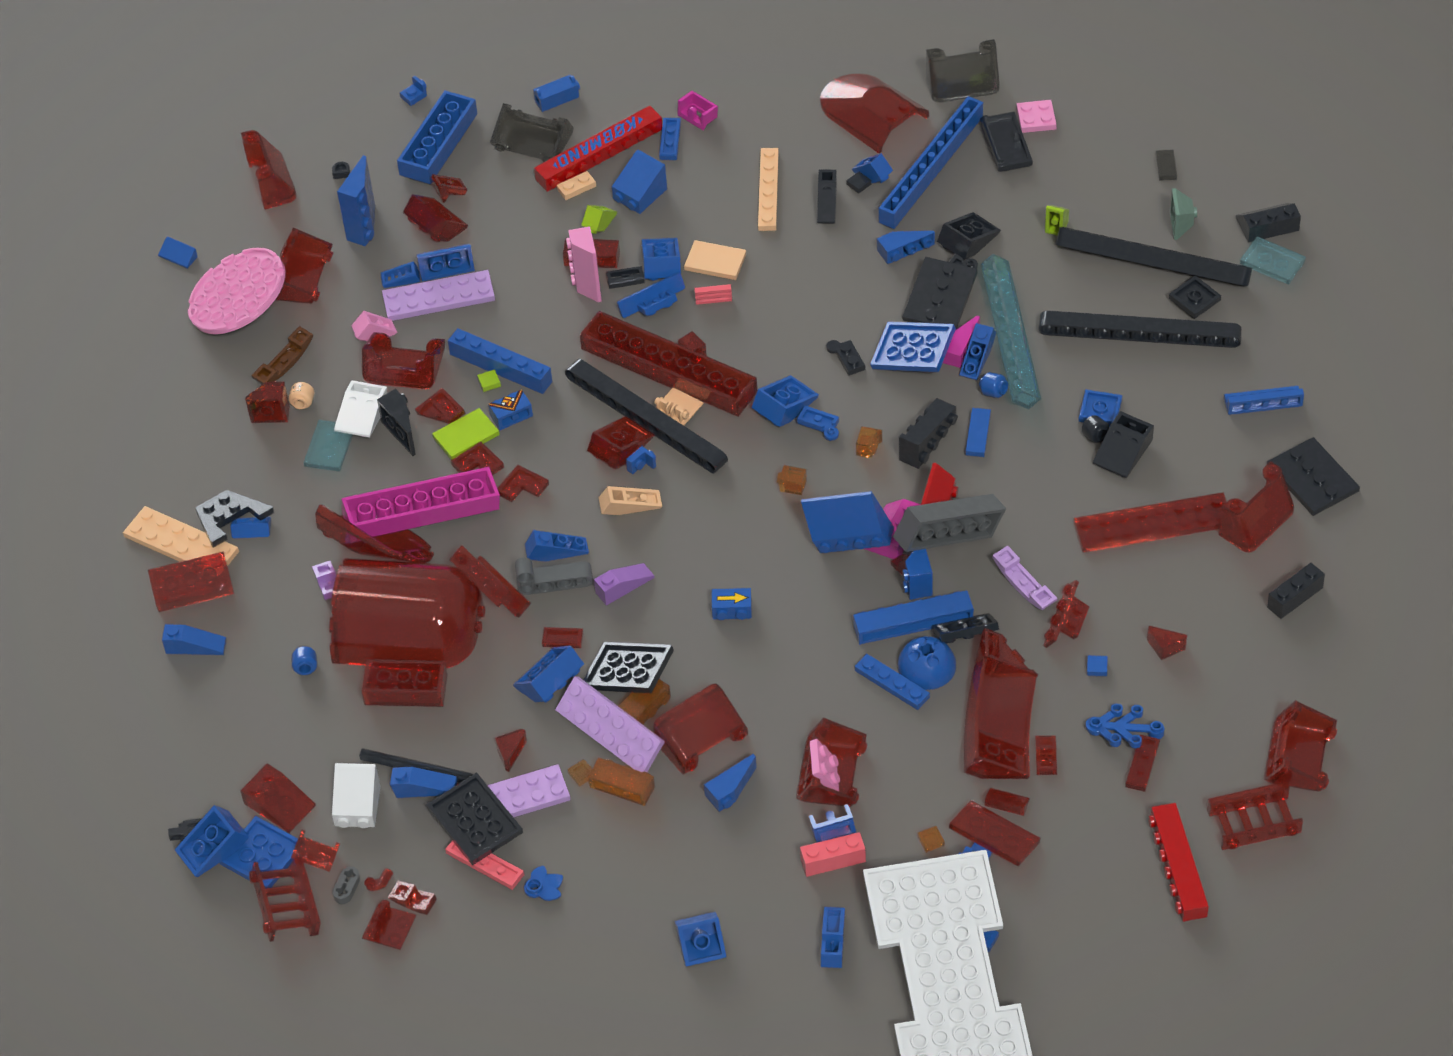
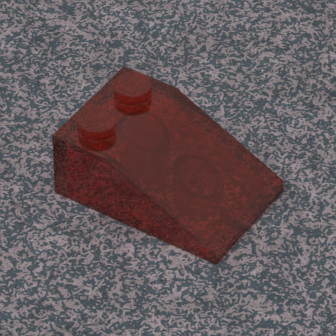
M625 416L594 431L587 451L593 454L594 457L607 463L610 467L618 469L627 464L626 459L641 446L644 447L654 437V434Z
M268 763L240 790L246 806L288 833L316 806L315 802L291 780Z

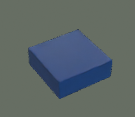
M1088 655L1087 676H1107L1108 656Z

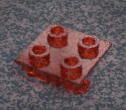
M383 900L377 905L362 939L401 950L416 918V914L391 908L390 902Z

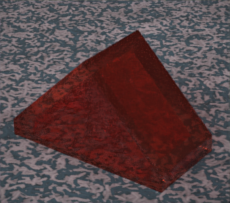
M1149 626L1147 641L1158 657L1163 660L1185 650L1188 635Z
M524 729L495 738L497 751L505 770L510 772L527 742Z

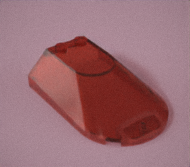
M848 74L834 79L825 86L820 98L821 108L828 118L877 153L882 152V147L890 132L913 114L918 113L925 119L929 117L928 109L877 77L867 74Z
M323 504L318 506L315 513L317 528L323 532L324 536L333 538L358 554L415 563L430 562L434 556V552L430 551L431 546L409 529L372 537L344 519L343 514L340 516Z

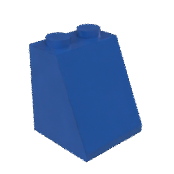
M637 150L612 185L613 199L627 206L630 210L641 214L667 190L665 164Z

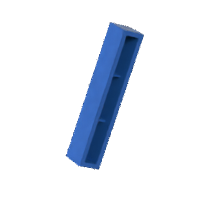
M457 328L448 339L450 355L487 371L495 369L497 375L543 394L553 382L551 367Z
M957 591L943 596L939 595L929 599H920L915 602L860 612L853 615V623L860 645L933 629L932 625L973 617L974 608L968 591Z

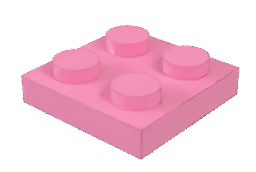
M1051 100L1016 104L1022 133L1056 130V120Z
M818 739L810 741L812 775L832 794L839 792L838 783L840 782V777L837 772V766L839 765L837 757L832 755L826 745H823Z

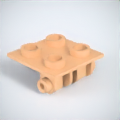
M674 387L664 398L657 397L654 402L657 409L684 426L704 404V402Z

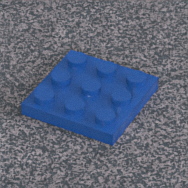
M255 816L244 829L249 838L237 852L220 862V865L269 891L304 849L305 843Z

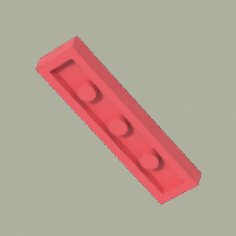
M453 840L445 849L446 854L511 890L516 887L524 876L523 870L492 853L472 866Z

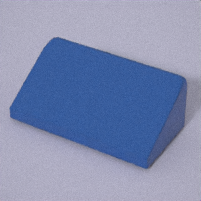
M168 236L164 240L158 254L159 257L187 269L198 257L194 247Z
M256 517L237 518L231 523L232 538L269 537L271 517H266L261 521Z

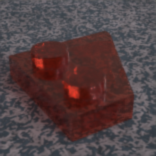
M443 388L415 408L416 413L420 416L448 424L458 420L465 414L464 409Z

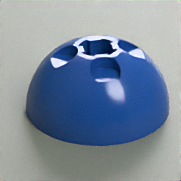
M923 636L910 641L902 649L898 658V672L925 690L937 689L947 684L953 678L956 672V659L953 651L946 643L941 642L940 639L935 637Z

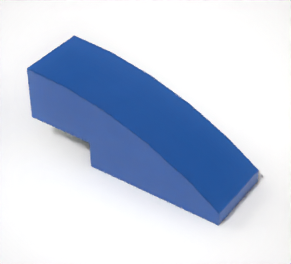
M824 907L821 967L842 968L845 908Z

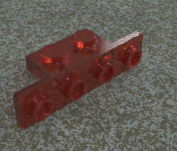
M1075 580L1064 586L1062 590L1063 596L1056 605L1057 611L1050 620L1051 627L1044 635V647L1047 648L1056 642L1060 631L1072 639L1078 637L1090 607L1074 597L1079 581Z

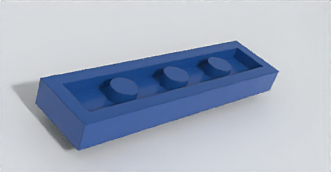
M868 654L855 665L857 673L916 710H919L930 698L928 691Z

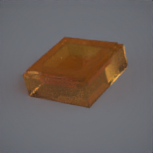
M584 759L567 769L568 774L579 787L596 776L595 771Z
M937 826L918 833V839L926 852L945 845V841Z

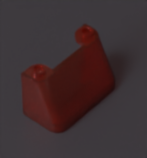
M255 130L242 132L241 137L249 168H252V165L258 167L256 177L264 210L294 201L296 199V191L282 153L259 132Z
M292 228L279 256L285 266V280L275 300L312 304L313 301L317 302L320 295L317 286L326 261L330 262L333 252L331 248L333 244Z
M374 332L362 348L363 378L371 384L429 389L436 381L445 350V339H431L427 343L426 351L394 348L392 347L391 338L387 334Z
M1271 461L1263 468L1262 475L1266 479V485L1251 500L1245 503L1240 499L1234 498L1222 506L1219 536L1244 552L1256 550L1294 512V503L1282 470Z
M717 683L711 684L662 714L655 720L653 725L654 733L665 741L661 748L662 752L682 775L693 771L698 765V756L728 737L732 741H741L748 735L747 726Z
M1296 700L1291 703L1274 721L1264 780L1272 784L1318 792L1322 789L1324 790L1329 783L1327 773L1321 772L1325 745L1330 739H1334L1337 734V720Z
M823 718L812 729L806 739L796 799L807 803L835 806L848 804L851 807L853 804L855 805L859 799L857 788L853 787L857 758L864 754L867 749V734ZM818 739L823 745H826L832 755L837 757L839 762L837 772L840 777V782L838 783L839 791L823 786L820 783V779L812 775L810 741Z

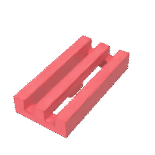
M731 284L695 288L696 305L732 301Z

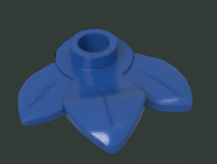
M540 866L531 872V878L525 883L524 891L527 896L532 898L540 897L545 901L556 900L561 897L558 888L562 884L563 875L547 874L545 866Z

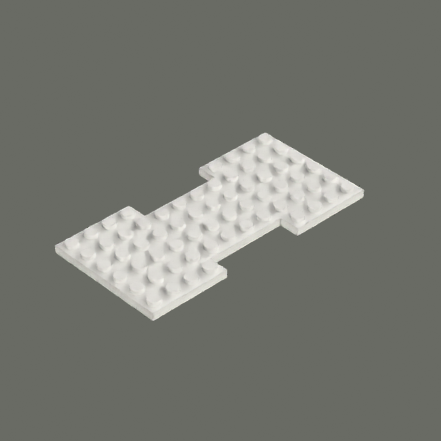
M987 850L864 869L863 876L878 949L900 947L915 1020L894 1024L900 1056H1032L1021 1003L999 1006L983 932L1003 929Z

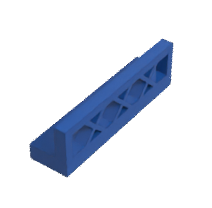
M1299 386L1224 394V400L1228 415L1300 407L1303 406L1304 392L1303 388L1299 389Z

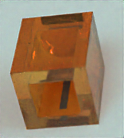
M784 465L782 472H779L777 476L780 491L797 495L803 494L807 482L806 469Z

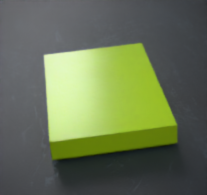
M480 408L432 433L434 440L452 461L500 435L499 430Z

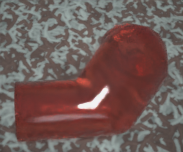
M385 868L380 878L374 880L373 877H368L364 885L367 887V890L372 892L384 889L390 881L393 872Z

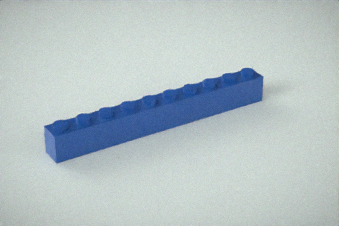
M969 96L964 100L879 207V223L893 229L896 228L979 123L980 118L983 116L982 101Z

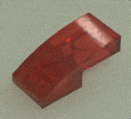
M1035 736L1037 775H1057L1056 736Z
M397 881L388 896L395 903L428 915L437 900L435 894L417 890L415 885L402 881Z

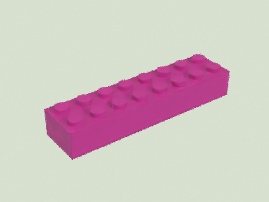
M486 467L342 498V514L351 541L499 510L500 494L490 468Z

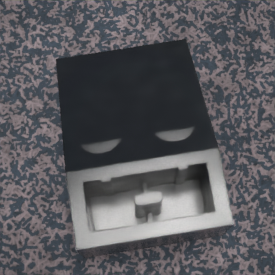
M1120 411L1111 423L1093 460V464L1127 478L1152 442L1154 425Z

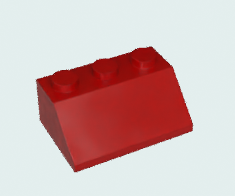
M933 462L921 505L953 500V497H957L958 486H955V478L937 463Z

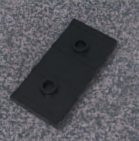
M1015 112L993 116L984 115L980 118L999 172L1033 165L1032 157Z

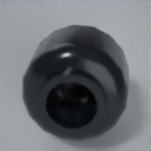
M1093 415L1083 422L1082 433L1093 443H1099L1104 440L1110 427L1101 417Z

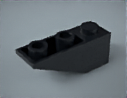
M819 169L817 223H835L837 170Z

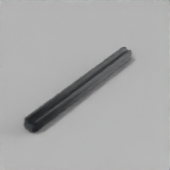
M364 748L361 749L359 754L360 760L389 767H415L457 777V782L459 783L473 775L465 771Z

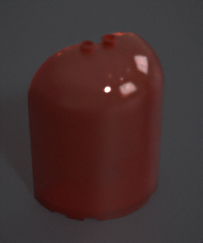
M345 558L343 565H340L338 568L331 600L333 616L330 617L329 632H332V643H330L331 660L334 664L442 670L458 665L472 653L477 642L478 633L482 632V621H479V619L485 617V606H483L480 588L470 574L452 565Z

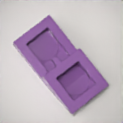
M331 561L312 566L325 600L343 594Z

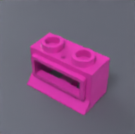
M690 91L678 100V116L704 131L707 124L717 118L718 106L694 91ZM697 111L701 113V117L697 115Z

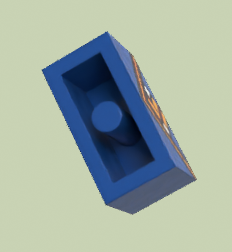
M522 390L488 404L490 416L499 430L533 416L532 405Z

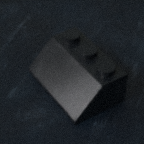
M1285 203L1237 214L1236 219L1249 243L1299 231L1301 215L1295 203Z

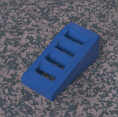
M414 261L381 272L384 288L421 282L419 269Z

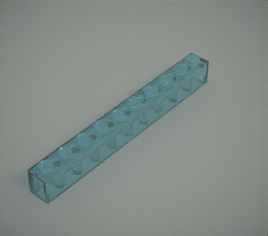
M992 254L981 264L1009 390L1013 403L1030 409L1041 400L1010 264L1009 261Z

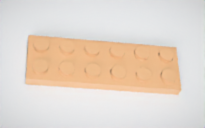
M146 506L143 507L123 532L125 538L217 579L239 553L237 546L225 541L213 548L205 532Z

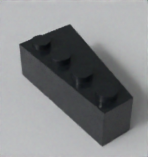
M936 398L925 409L924 416L919 415L915 425H910L907 428L906 435L902 433L899 436V461L917 469L923 463L925 464L929 459L930 453L937 449L941 438L946 437L950 426L956 423L958 418L956 406Z

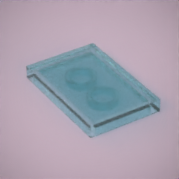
M1256 237L1240 259V264L1290 284L1305 263L1306 257Z
M319 420L303 462L304 467L341 471L353 434L334 431L336 422Z

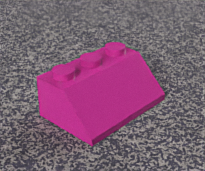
M901 499L885 505L883 510L894 526L893 535L907 507L921 504ZM893 535L890 546L864 548L897 561L904 551Z

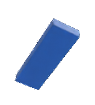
M663 118L660 160H677L681 118Z
M972 408L966 445L967 456H985L991 409Z

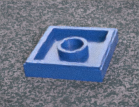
M1086 389L1079 414V422H1084L1088 417L1097 415L1106 421L1110 427L1120 411L1123 395Z

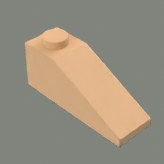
M607 486L599 496L601 514L623 515L662 508L659 490Z

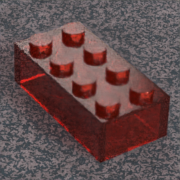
M224 551L148 570L158 612L234 594Z
M367 659L362 687L365 705L443 707L448 676L445 661Z

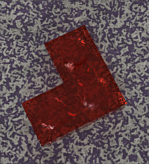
M481 441L451 460L452 466L459 473L471 471L477 467L480 469L489 467L492 475L504 468V463Z
M517 465L497 489L501 497L513 502L522 490L539 497L548 487L549 480Z

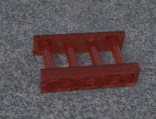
M461 545L450 558V561L496 606L499 607L503 603L519 618L531 604L484 557L479 556L476 559Z
M1287 781L1208 799L1207 811L1209 817L1217 815L1225 832V835L1222 836V850L1236 849L1243 845L1284 836H1294L1301 833L1303 820L1302 818L1292 819L1285 801L1288 799L1290 789ZM1277 802L1285 822L1273 824L1266 804ZM1256 806L1259 809L1265 826L1253 829L1246 808ZM1238 811L1245 831L1233 833L1226 813Z
M302 856L294 857L292 866L280 870L260 872L258 862H254L253 869L249 872L251 884L254 883L264 919L263 931L265 934H268L269 941H274L276 930L298 927L308 928L310 936L318 935L321 922ZM291 877L295 881L294 885L266 889L263 880ZM295 893L300 898L299 902L269 905L267 897ZM300 910L304 913V918L280 922H274L272 913Z

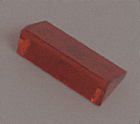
M990 788L985 797V806L1024 816L1030 798Z

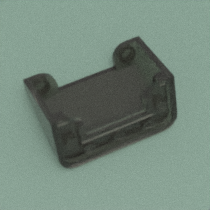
M995 40L981 42L979 52L947 57L942 49H927L926 81L931 98L935 102H947L966 99L968 96L973 98L996 94L999 91L1000 83Z
M503 103L490 143L495 146V150L500 152L507 150L542 159L543 162L562 153L574 130V127L567 119L561 117L558 120L556 118H553V120L523 113L520 109L518 111L511 110V105Z

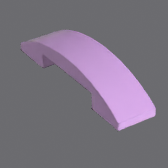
M1009 546L1004 547L992 556L1006 579L1032 605L1043 610L1057 601L1058 598L1046 585L1042 587L1019 563L1020 558Z

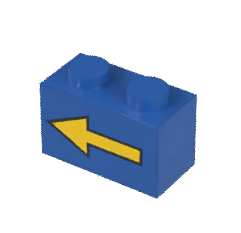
M751 588L712 589L713 620H743L752 618Z

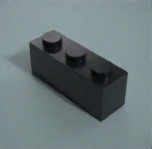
M1309 563L1269 593L1267 608L1280 619L1284 618L1323 589L1325 573L1313 563Z

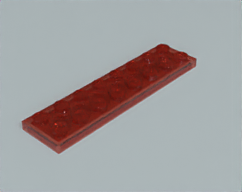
M1224 492L1074 518V526L1082 552L1233 527L1234 524Z

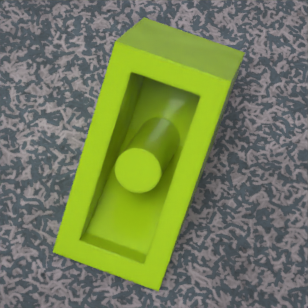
M587 205L581 226H590L591 233L597 234V231L604 232L617 215V211L604 206Z
M1047 205L1045 233L1058 236L1059 227H1067L1069 209Z

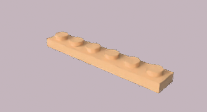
M761 148L758 231H776L778 148Z

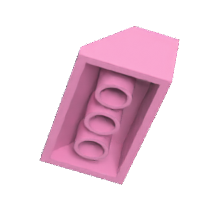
M590 226L568 230L569 238H566L567 248L571 249L568 250L569 261H572L569 263L570 272L574 273L571 275L572 286L576 285L578 293L596 302H602L597 257Z

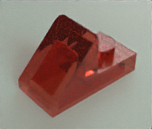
M435 174L431 176L436 192L443 203H445L450 193L465 195L468 190L460 178Z

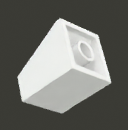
M335 763L332 818L335 826L341 828L375 827L381 787L376 764Z

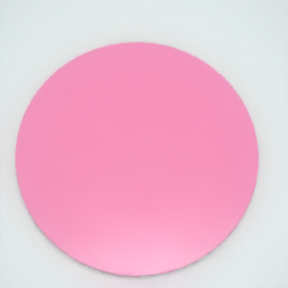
M266 248L244 249L242 253L237 255L231 254L222 259L221 264L214 269L211 267L202 276L191 293L188 315L192 323L204 333L223 334L242 328L254 321L270 307L283 287L285 266L275 252Z

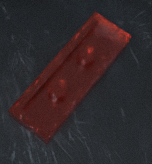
M1140 735L1142 744L1141 747L1136 748L1125 787L1145 792L1160 739Z

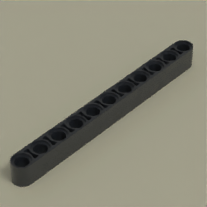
M1059 227L1056 245L1243 286H1249L1252 268L1248 266L1066 227Z
M1043 311L1040 314L1039 332L1041 334L1063 337L1236 348L1241 344L1242 328L1239 324L1227 322L1062 311Z
M577 359L565 370V375L570 381L710 473H716L728 462L727 455L721 449L584 360Z

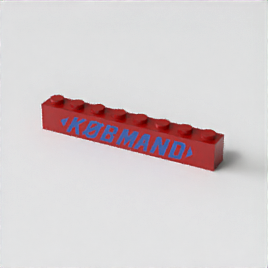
M649 105L534 167L535 179L548 192L556 188L557 184L586 172L590 168L662 130V117Z

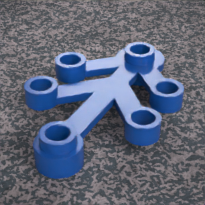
M1117 703L1113 704L1111 711L1105 715L1091 717L1086 721V729L1089 734L1103 736L1112 747L1120 746L1121 737H1123L1132 748H1139L1142 744V738L1139 735H1132L1130 732H1146L1150 738L1158 740L1164 736L1165 730L1164 725L1159 721H1154L1150 725L1131 724V721L1143 716V707L1140 705L1132 706L1131 712L1116 722L1109 721L1123 714V706ZM1108 730H1114L1117 733L1111 734Z

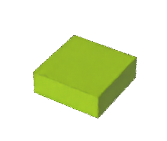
M495 369L477 375L483 392L501 387Z

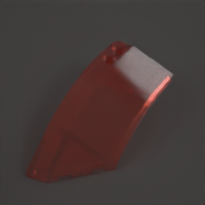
M986 628L982 632L968 695L964 730V773L981 779H1028L1030 777V720L1038 674L1034 669L1031 670L1024 664L1026 660L1016 649L1012 650L1006 644L1007 639L1002 634Z

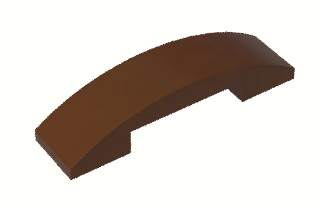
M299 326L288 337L289 343L268 365L263 363L251 375L252 378L263 385H269L281 378L303 355L313 338V334Z

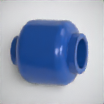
M988 372L980 379L979 387L983 395L1000 398L1007 392L1008 382L1005 376Z
M302 646L295 649L292 653V668L297 674L309 675L316 670L317 654L312 648Z

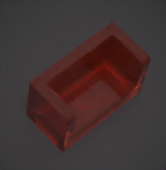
M301 830L291 858L330 872L340 843L336 842L333 848L303 837L305 830Z

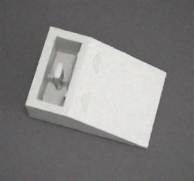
M352 380L345 391L334 431L370 438L381 418L377 399L387 394V387Z

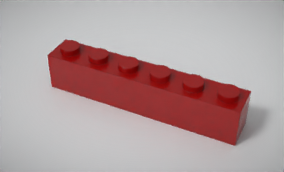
M1176 803L1154 806L1151 809V815L1148 816L1150 828L1154 827L1155 833L1153 836L1155 844L1160 847V861L1164 862L1166 866L1164 867L1165 877L1170 879L1171 896L1175 897L1177 901L1175 902L1176 912L1181 914L1183 922L1206 918L1209 906Z

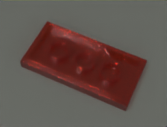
M972 800L949 823V828L1017 866L1037 847L1041 839Z

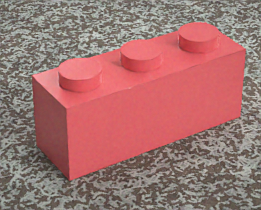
M860 832L800 847L801 862L806 877L866 862L865 846Z

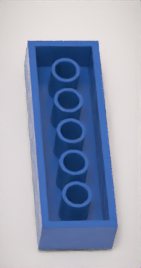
M444 90L398 158L399 175L431 184L477 116L476 100Z

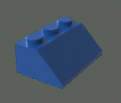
M470 244L416 254L422 282L475 271Z
M572 646L553 647L518 679L513 686L534 702H548L553 698V693L556 690L562 689L570 677H574L580 672L584 662Z

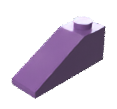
M644 563L612 569L594 579L595 592L607 606L655 577Z

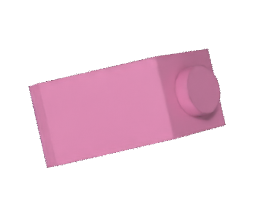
M363 311L351 325L357 339L370 343L397 333L391 319Z

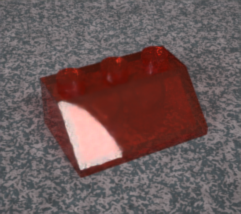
M412 194L403 211L408 216L407 219L410 222L418 224L420 230L429 233L430 237L437 242H440V240L448 242L468 227V224L435 198Z

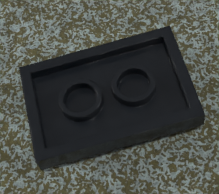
M990 613L932 625L934 634L944 643H953L959 638L971 639L977 634L990 635L994 631L999 630L998 622Z

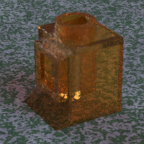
M861 426L856 442V455L872 458L873 454H876L879 443L882 442V430Z

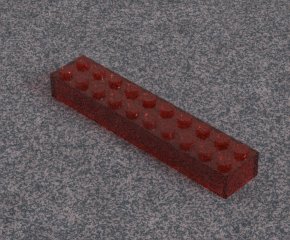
M602 311L597 312L580 334L582 350L670 388L680 390L700 401L738 417L758 391L757 377Z

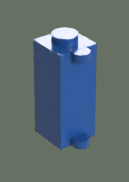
M571 74L533 89L535 103L542 112L579 98L580 85Z

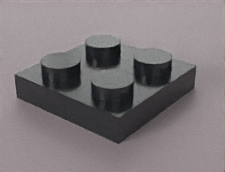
M1195 275L1169 294V299L1196 319L1221 301V295Z

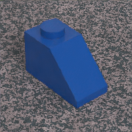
M881 153L862 159L852 168V171L854 173L860 171L871 179V183H882L889 178L888 175L893 169Z

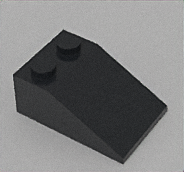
M972 212L944 223L937 242L943 248L952 251L965 260L975 256L1001 230Z
M395 388L377 399L381 422L402 446L414 456L416 453L409 418L410 411L407 408L408 400L403 393L400 394Z

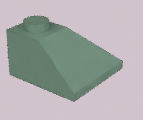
M1172 188L1170 206L1174 240L1179 239L1194 225V218H1197V207L1193 206V200L1176 188Z

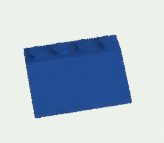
M363 155L338 189L337 194L347 241L366 246L374 237L375 201L367 158Z
M872 491L801 500L812 541L820 553L890 546L894 526Z

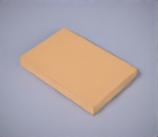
M695 240L684 265V270L736 280L746 257V250Z

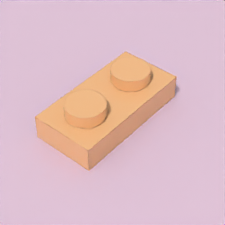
M588 171L557 184V190L565 200L596 187V181Z

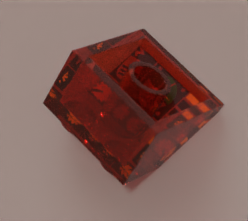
M284 381L265 382L246 396L245 400L251 423L288 422L290 404Z

